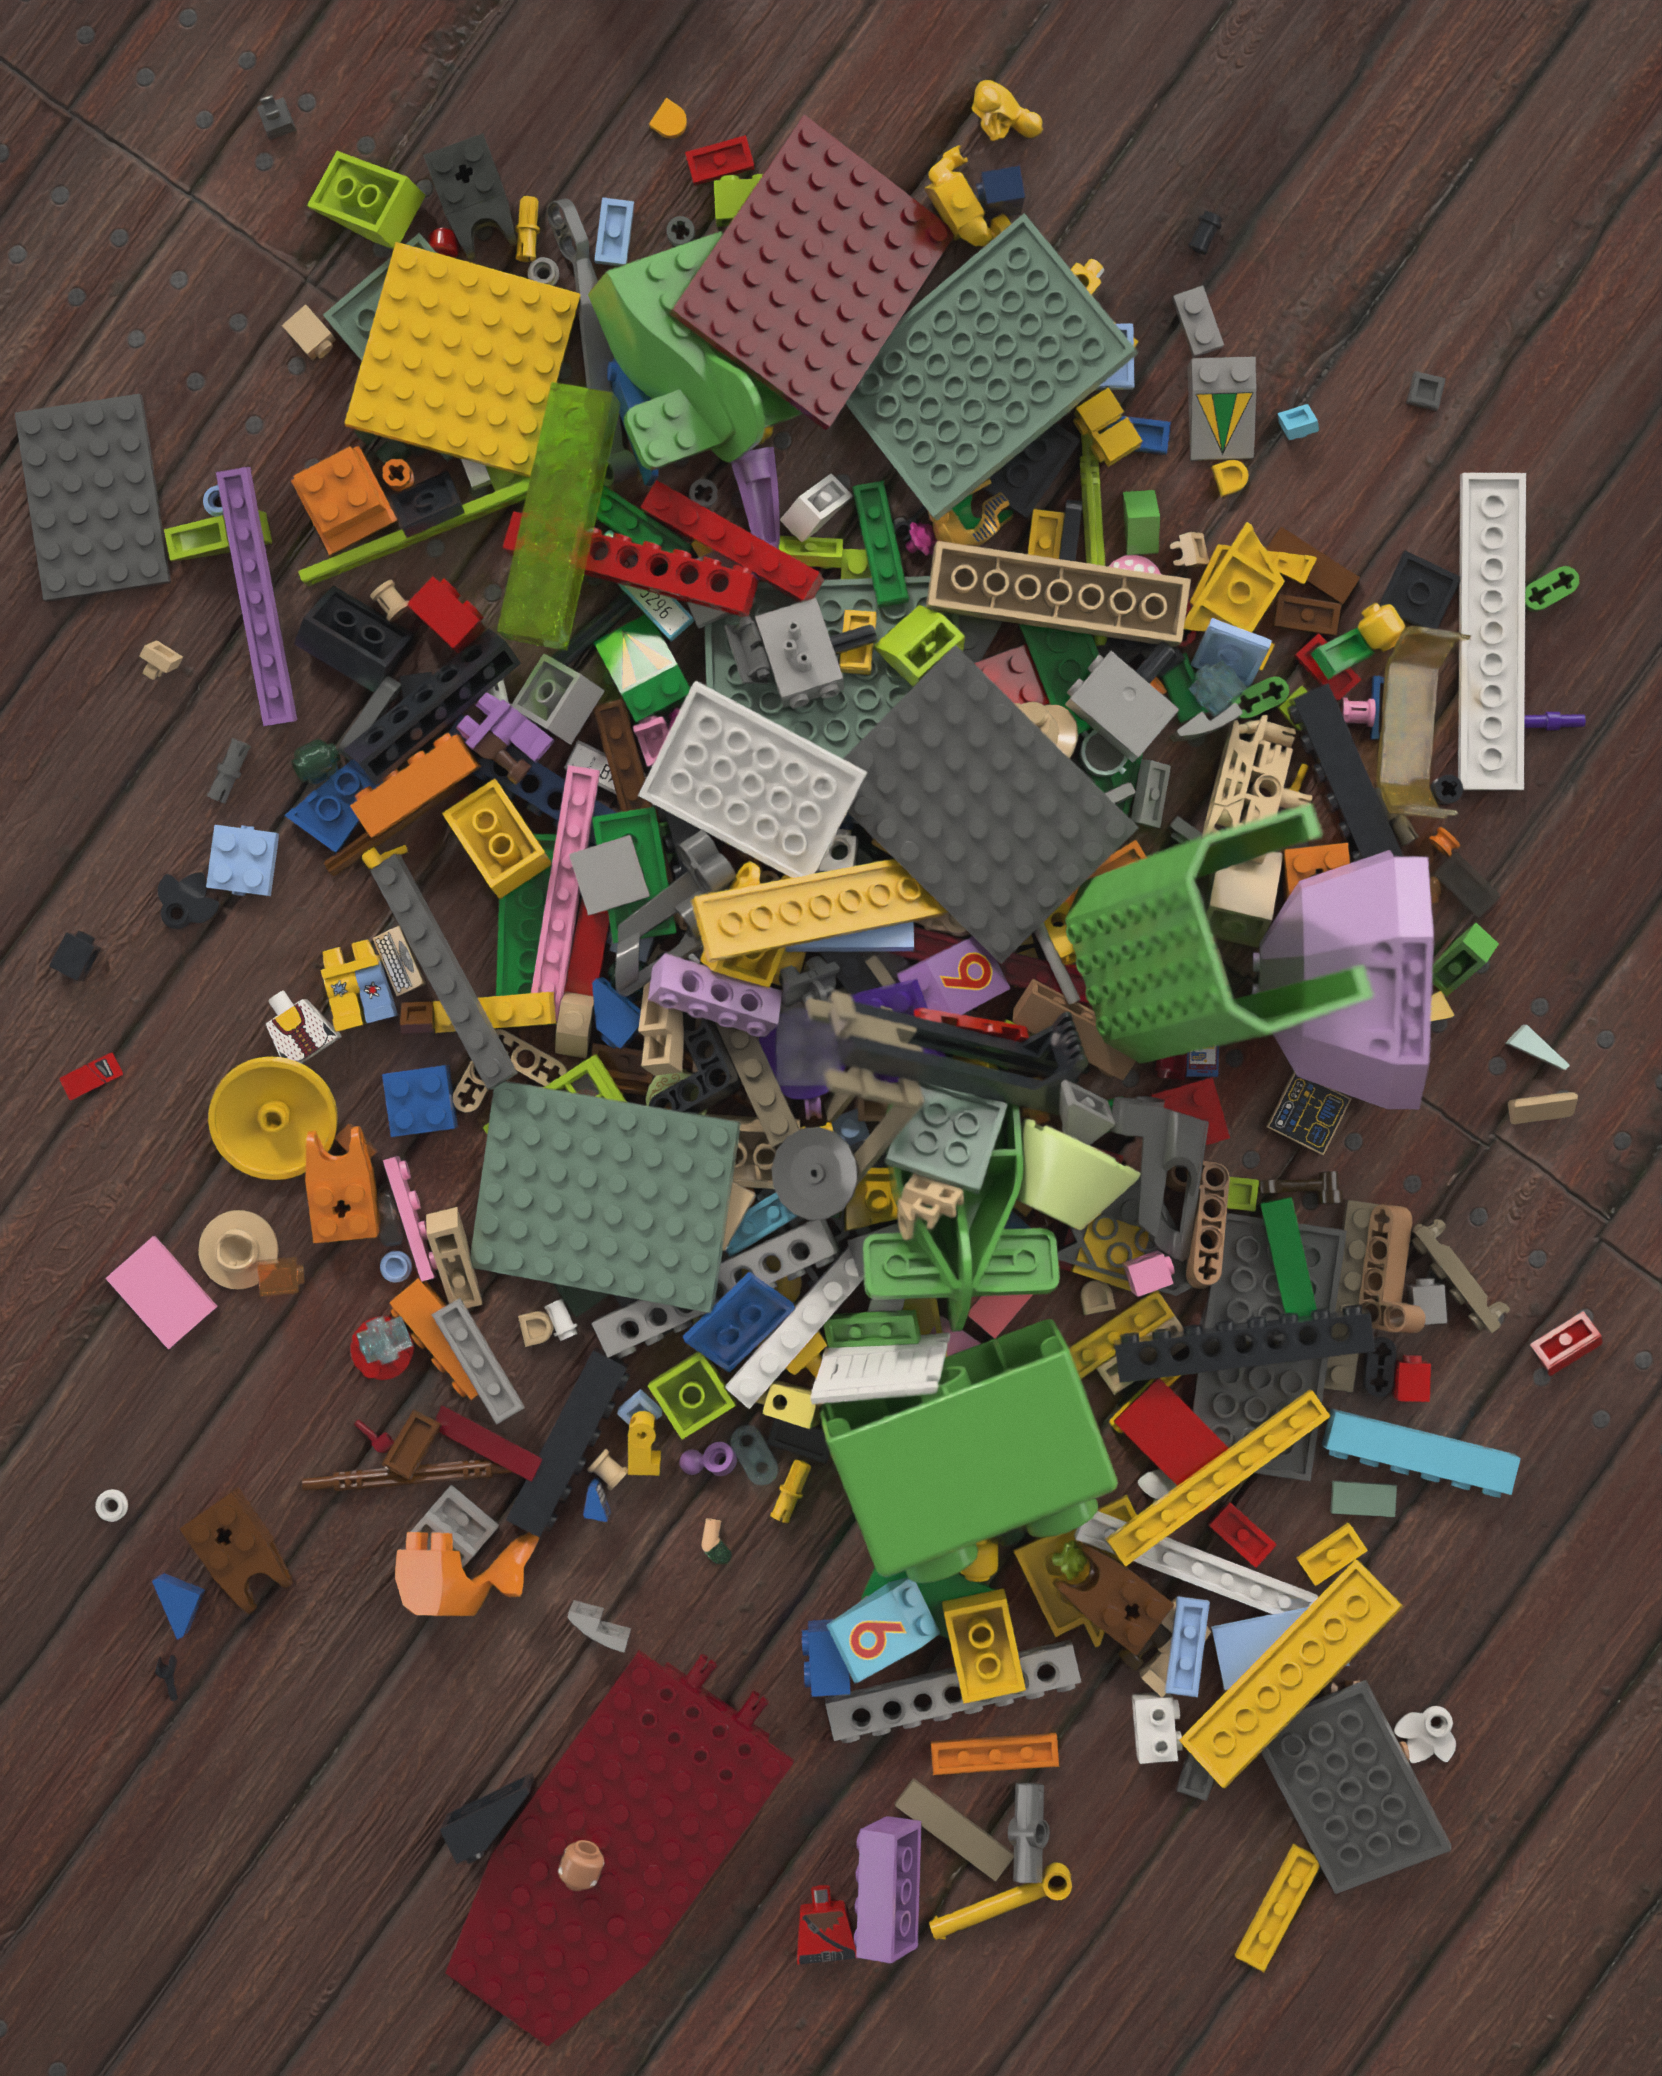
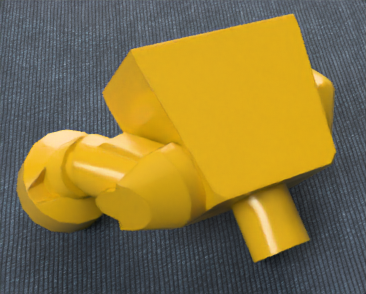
M958 145L943 153V158L930 169L928 176L932 184L925 187L924 190L943 222L949 226L955 241L962 238L975 247L977 245L985 247L1009 227L1011 222L1005 214L1001 213L991 220L990 228L987 226L983 219L984 210L961 172H953L954 169L968 162L967 157L962 158L959 151L961 146Z

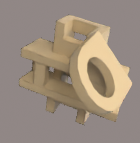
M914 1173L905 1185L902 1197L898 1199V1226L904 1240L912 1239L914 1222L917 1218L927 1220V1228L930 1229L934 1227L942 1214L954 1218L956 1216L955 1205L962 1206L964 1204L963 1190ZM930 1205L933 1209L925 1208V1206Z

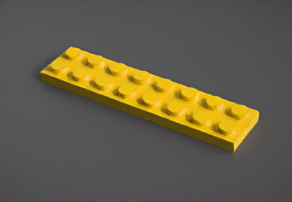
M896 859L695 896L691 900L708 962L944 916L948 912Z
M1355 1560L1179 1741L1220 1786L1226 1788L1404 1606L1358 1560Z

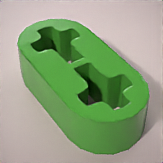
M1562 566L1526 586L1525 609L1530 612L1543 610L1574 592L1579 585L1578 573L1569 566ZM1559 573L1563 577H1570L1571 581L1567 583L1569 589L1561 586L1554 590L1552 584L1560 579ZM1531 589L1535 592L1546 589L1548 592L1547 595L1540 598L1541 605L1537 601L1531 603L1529 597L1532 595Z
M1270 677L1237 693L1232 698L1230 706L1234 703L1239 705L1241 703L1240 697H1244L1245 700L1256 697L1258 702L1250 707L1251 713H1247L1243 709V713L1237 717L1243 720L1253 718L1283 703L1289 695L1288 684L1280 677ZM1270 683L1274 687L1280 686L1282 689L1278 694V700L1274 696L1263 699L1261 695L1270 689Z

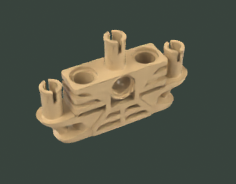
M1267 715L1261 716L1259 720L1246 722L1239 725L1238 720L1232 721L1221 755L1202 837L1219 832L1214 828L1215 824L1230 829L1275 815L1279 807L1291 810L1310 804L1312 795L1284 788L1293 750L1291 749L1295 738L1293 735L1296 734V729L1268 722ZM1239 734H1252L1250 742L1239 739ZM1271 743L1276 744L1273 749L1270 748ZM1282 746L1286 747L1284 752L1281 751ZM1257 753L1255 765L1253 766L1255 754ZM1249 782H1253L1254 784H1253L1252 787L1249 789L1248 794H1247L1246 792H1247L1248 784H1249ZM1259 788H1266L1270 792L1271 797L1263 796ZM1242 809H1244V810H1243V814H1242V818H1241V822L1239 823L1241 811H1242ZM1266 855L1252 859L1250 861L1257 862L1258 864H1263Z

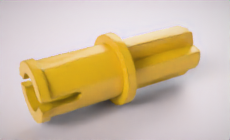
M523 196L520 200L519 223L515 226V231L518 233L516 259L522 262H529V257L531 262L536 260L537 234L540 233V228L537 226L538 199L535 197Z
M795 1460L784 1485L782 1484L779 1487L781 1493L770 1514L771 1517L778 1521L782 1518L783 1523H789L798 1498L803 1497L801 1491L811 1470L810 1464L803 1460Z

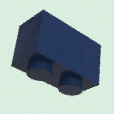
M1020 166L982 172L980 183H976L974 195L984 210V220L993 219L1001 213L1006 216L1021 214L1025 194Z

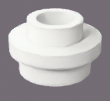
M107 1490L96 1501L98 1515L103 1520L109 1522L121 1519L128 1510V1500L118 1490ZM109 1500H115L117 1502V1510L113 1511L109 1509Z

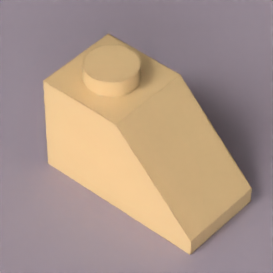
M565 992L561 1000L556 1028L555 1053L587 1058L595 1011L593 996Z

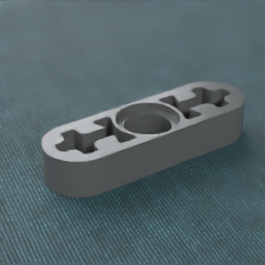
M390 676L383 680L340 743L337 750L338 753L351 761L343 749L386 714L400 693L402 684Z

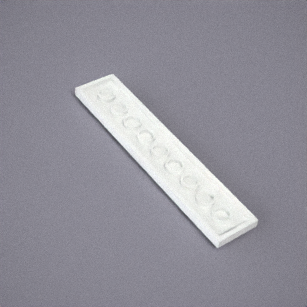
M1462 473L1460 475L1458 778L1463 784V790H1524L1526 473Z

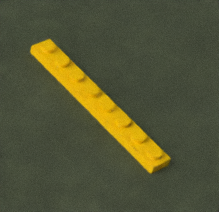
M1309 1389L1109 1535L1105 1540L1126 1567L1331 1416L1313 1390Z

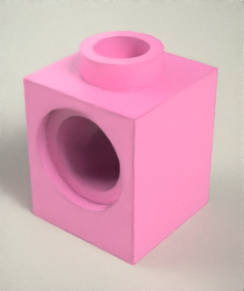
M1158 1250L1122 1263L1131 1292L1137 1297L1174 1284L1171 1275L1175 1274L1172 1261L1169 1256L1165 1257Z

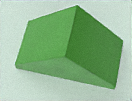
M1155 490L1123 492L1126 555L1158 554L1160 514Z

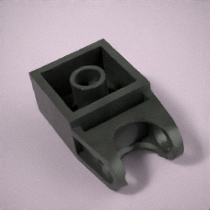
M483 133L423 155L446 218L469 261L476 259L474 237L482 227L494 226L502 231L510 246L517 244L509 202ZM469 175L470 182L463 183L462 177Z

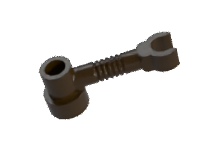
M1338 1171L1319 1172V1179H1298L1292 1181L1261 1180L1258 1184V1194L1316 1191L1318 1204L1343 1203V1192L1339 1190Z

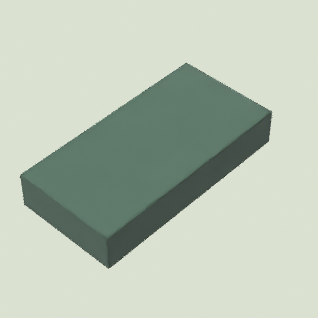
M1332 1480L1330 1512L1332 1514L1395 1517L1397 1485Z

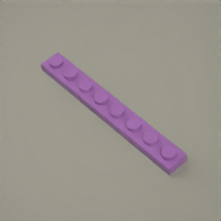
M250 467L216 472L263 726L297 721Z

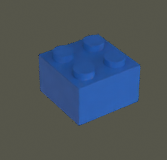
M450 1065L382 1074L391 1137L458 1128L456 1107L453 1103L454 1093Z
M835 1619L808 1621V1630H802L803 1656L809 1655L810 1660L809 1662H804L805 1688L811 1687L812 1697L850 1694L849 1671L827 1627V1624Z

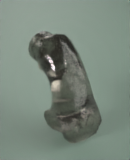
M384 1188L380 1191V1197L377 1199L380 1239L384 1246H398L403 1241V1225L400 1222L398 1206L392 1189Z

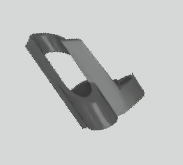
M1138 1096L1136 1099L1116 1097L1114 1098L1112 1108L1115 1126L1110 1131L1122 1135L1143 1137L1137 1224L1148 1232L1149 1240L1162 1253L1174 1260L1183 1262L1190 1254L1209 1122L1164 1108L1165 1101L1159 1098ZM1174 1166L1189 1170L1180 1232L1175 1231L1160 1219L1166 1175L1168 1170Z

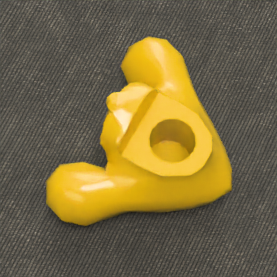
M991 80L979 82L975 89L974 103L971 109L982 119L981 127L990 137L991 141L1004 138L1010 127L1026 138H1035L1042 133L1043 122L1039 114L1021 108L1013 95L1002 85Z

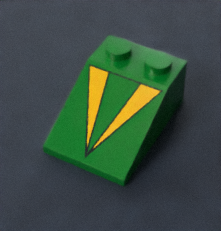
M646 614L593 642L637 725L647 717L658 716L685 701L690 687L657 626Z

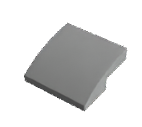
M1236 703L1212 721H1209L1205 714L1201 712L1174 732L1170 738L1173 742L1205 736L1224 727L1243 712Z
M450 1485L411 1532L428 1533L427 1550L431 1549V1533H453L452 1551H460L463 1568L499 1525L453 1485Z
M573 1600L567 1618L591 1639L611 1649L625 1652L631 1628L602 1621L604 1608Z

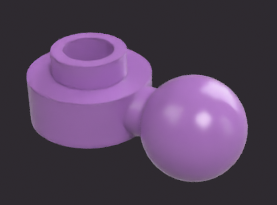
M715 1442L707 1447L704 1454L694 1449L685 1451L681 1455L679 1463L681 1469L689 1475L698 1474L703 1467H706L713 1474L724 1476L735 1468L737 1455L728 1444ZM726 1456V1461L719 1465V1460Z

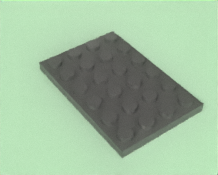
M133 394L15 412L43 600L50 602L171 583L143 396L141 394Z
M1366 1680L1309 1702L1261 1751L1335 1894L1451 1851V1843Z

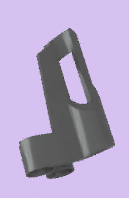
M703 829L675 847L687 872L618 925L616 957L617 994L628 997L651 981L652 968L658 960L639 972L640 937L673 915L679 913L687 923V930L680 944L667 954L684 959L703 946L691 900L695 896L727 891L730 888L729 883L737 878L730 863L722 854H719L714 842Z

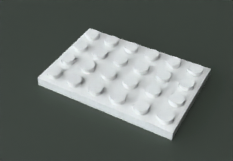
M695 681L638 796L703 829L705 832L778 871L796 878L816 873L868 772Z

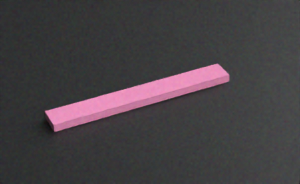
M568 765L531 990V993L554 992L556 1022H558L560 1004L565 992L581 893L569 854L588 848L600 770Z

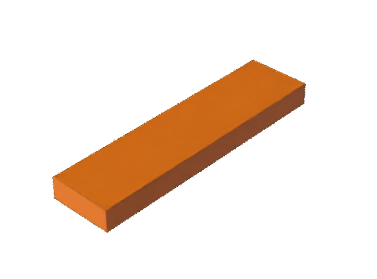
M1056 1733L931 1741L933 1775L1059 1767Z

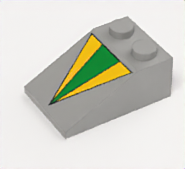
M1256 358L1191 359L1187 366L1190 461L1254 459Z

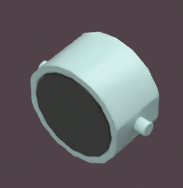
M1085 730L1081 734L1085 739L1080 745L1079 758L1087 772L1093 776L1106 777L1118 771L1121 774L1126 771L1123 765L1127 762V757L1098 732L1093 730L1089 734Z

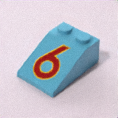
M908 1577L888 1582L827 1624L854 1683L860 1682L914 1652L940 1634L916 1582H912Z

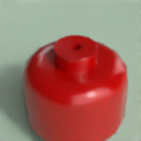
M438 228L429 234L428 244L436 253L452 258L458 256L459 241L452 230Z

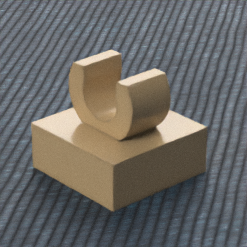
M1189 532L1179 535L1180 541L1173 542L1170 545L1171 549L1181 548L1183 552V557L1180 560L1173 561L1176 566L1200 567L1207 565L1209 562L1203 533Z
M157 640L145 645L139 656L148 662L143 674L152 680H155L157 676L161 677L164 672L168 673L178 668L183 659V656Z

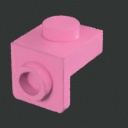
M649 716L642 720L639 725L633 726L647 767L653 766L670 732L669 726L663 717Z

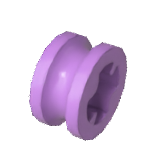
M820 1096L804 1099L806 1120H810L812 1116L822 1119Z

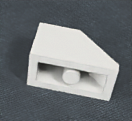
M831 473L799 496L780 521L801 542H804L829 521L853 495Z

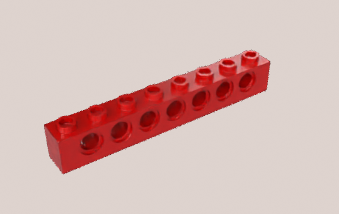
M525 510L524 514L513 511L502 547L512 556L740 617H746L750 614L759 581L752 574V570L746 567L734 565L733 569L721 566L722 562L713 558L704 557L703 561L692 559L690 553L674 549L673 553L662 551L660 545L644 541L643 545L632 543L630 537L614 533L613 537L602 535L600 529L584 525L583 529L572 527V523L565 519L554 518L552 522L542 519L543 515L531 510ZM542 532H548L549 535L546 542L536 544L537 536ZM578 540V546L574 551H565L569 541ZM600 548H608V554L604 559L595 560V554ZM638 556V562L634 567L625 568V561L628 557ZM662 563L668 564V570L664 575L655 576L654 572L658 565ZM689 572H698V579L694 583L685 584L684 579ZM719 580H729L726 590L715 592L714 587Z

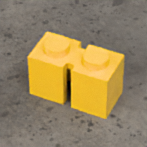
M1109 387L1078 406L1075 410L1077 418L1073 419L1081 435L1088 434L1092 439L1093 445L1090 448L1096 459L1100 463L1104 461L1108 467L1138 449L1143 442L1128 417L1103 433H1098L1122 418L1121 414L1124 413Z

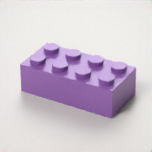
M886 1816L860 1829L856 1845L859 1851V1865L856 1869L858 1897L855 1901V1913L858 1917L854 1944L857 1946V1958L893 1963L918 1948L921 1821Z

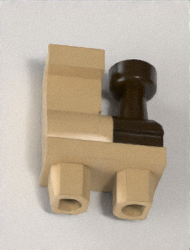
M1177 1598L1171 1601L1175 1605L1137 1656L1126 1647L1118 1653L1128 1666L1137 1671L1144 1663L1141 1656L1153 1646L1159 1650L1139 1673L1141 1678L1162 1698L1166 1694L1165 1686ZM1208 1626L1206 1628L1205 1641L1211 1633Z

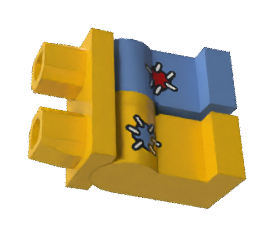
M369 940L351 944L356 961L348 963L344 962L341 947L323 951L325 969H322L321 973L330 1002L335 1032L398 1015L380 955H375Z

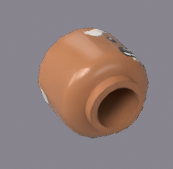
M586 1840L577 1841L568 1845L564 1850L558 1874L571 1890L581 1891L592 1888L598 1882L604 1865V1857L599 1851L598 1846Z

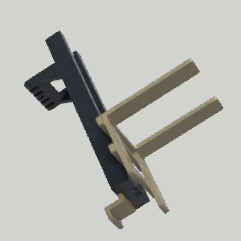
M836 991L830 995L832 1003L809 998L805 1003L809 1018L830 1023L832 1032L836 1033L834 1040L836 1043H839L836 1048L842 1065L851 1066L847 1073L828 1069L824 1074L827 1087L832 1091L824 1102L828 1121L835 1122L855 1096L894 1105L854 1154L858 1169L857 1185L923 1105L924 1099L919 1083L1060 1115L1061 1082L1066 1079L1076 1084L1079 1081L1078 1075L1080 1073L1087 1074L1090 1071L1087 1058L1084 1055V1049L1081 1046L1079 1034L1076 1031V1025L1073 1022V1016L1070 1012L1062 1013L1051 1026L1022 1042H1017L895 1012L891 1008L883 1006L879 1008L852 1001L851 995ZM921 1047L1049 1078L1042 1081L923 1052ZM873 1073L897 1077L899 1085L875 1080Z

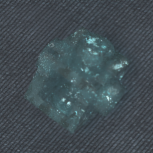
M1222 660L1213 666L1207 663L1194 675L1197 680L1189 688L1197 702L1205 707L1213 717L1228 709L1247 689L1237 677L1236 672Z
M384 1316L367 1322L366 1330L356 1333L360 1350L364 1354L367 1363L380 1359L382 1365L400 1358L398 1352L413 1346L402 1316L385 1321Z

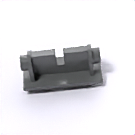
M746 616L739 620L740 625H725L724 629L742 683L767 684L771 665L768 662L764 647L756 648V645L761 642L756 621H753L751 616Z

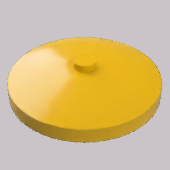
M282 1057L256 1058L232 1069L218 1084L211 1099L208 1112L210 1134L220 1154L238 1170L250 1176L268 1180L288 1179L305 1173L308 1131H317L322 1146L328 1153L333 1143L338 1123L336 1103L324 1080L307 1066Z

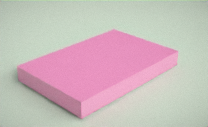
M156 1236L149 1239L106 1277V1280L168 1349L172 1348L218 1307Z

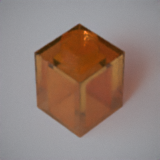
M297 1257L258 1260L260 1296L299 1293V1284H305L304 1265H297Z

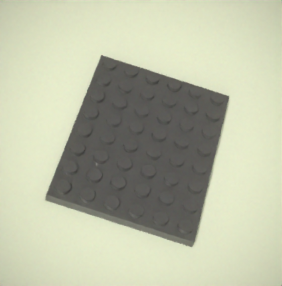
M956 645L843 758V760L868 772L847 812L1000 964L1138 829V826Z

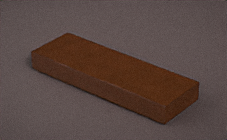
M1282 526L1279 527L1266 547L1267 551L1316 557L1317 559L1308 575L1306 583L1338 604H1344L1360 579L1359 576Z

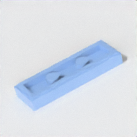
M1177 1596L1165 1692L1168 1694L1198 1697L1210 1604L1208 1600Z

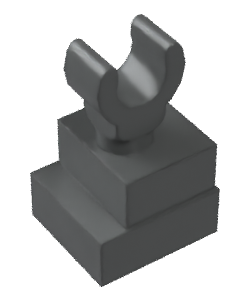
M269 95L260 99L262 105L258 106L257 109L270 140L296 131L284 97L274 100L273 95Z

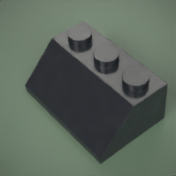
M333 585L303 617L294 645L375 693L387 676H391L415 634L394 621L389 622L386 616Z

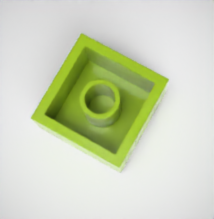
M700 1352L694 1353L648 1384L649 1389L681 1439L686 1438L735 1407L737 1402L732 1393L725 1388L726 1384L712 1361Z

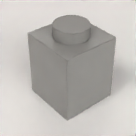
M1435 1278L1416 1279V1284L1407 1285L1408 1304L1421 1307L1425 1314V1325L1447 1323L1445 1286L1443 1284L1435 1283Z

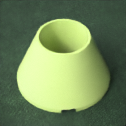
M1024 1118L1022 1122L1023 1177L1017 1200L1079 1231L1084 1229L1132 1186L1140 1176V1173L1127 1165L1123 1166L1116 1162L1114 1158L1048 1126L1042 1127L1028 1118Z

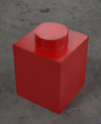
M1405 1354L1403 1355V1360H1396L1392 1397L1397 1401L1430 1402L1431 1364L1427 1361H1422L1421 1355Z

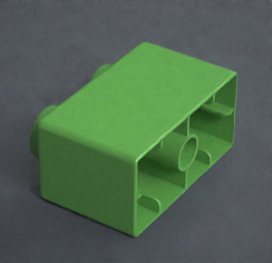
M1052 1319L1037 1322L945 1357L936 1393H921L920 1395L898 1397L890 1396L887 1398L865 1400L858 1399L854 1401L842 1400V1402H827L819 1407L827 1445L875 1569L883 1577H888L905 1570L907 1577L912 1582L929 1583L948 1578L961 1572L973 1563L978 1555L976 1543L1025 1525L1027 1532L1035 1537L1044 1538L1070 1532L1091 1520L1098 1511L1096 1498L1114 1491L1118 1484L1070 1350Z

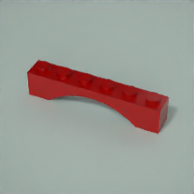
M657 480L640 507L645 514L661 525L698 542L739 566L752 570V574L799 603L813 599L824 582L820 572Z

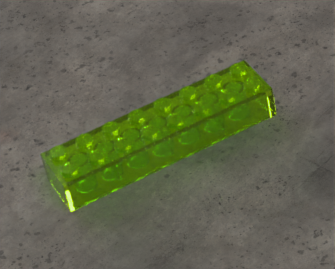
M551 382L497 632L507 640L566 651L568 649L621 406L620 401L613 392Z

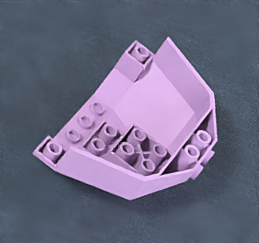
M1391 850L1301 880L1297 883L1260 941L1259 953H1253V972H1259L1258 984L1252 985V994L1364 965L1374 996L1272 1032L1298 1077L1385 1109L1420 1108L1429 1067L1433 925L1428 858L1394 857Z

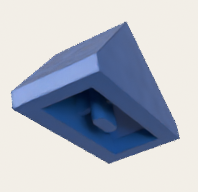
M164 1573L157 1576L152 1583L174 1634L179 1639L189 1632L205 1589Z

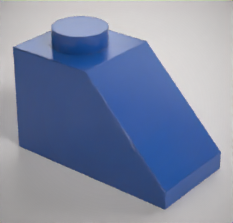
M604 977L596 978L592 983L596 1028L602 1033L600 1037L607 1045L614 1049L616 1047L620 1049L628 1047L639 1033L641 1009L627 997L617 994L616 988Z

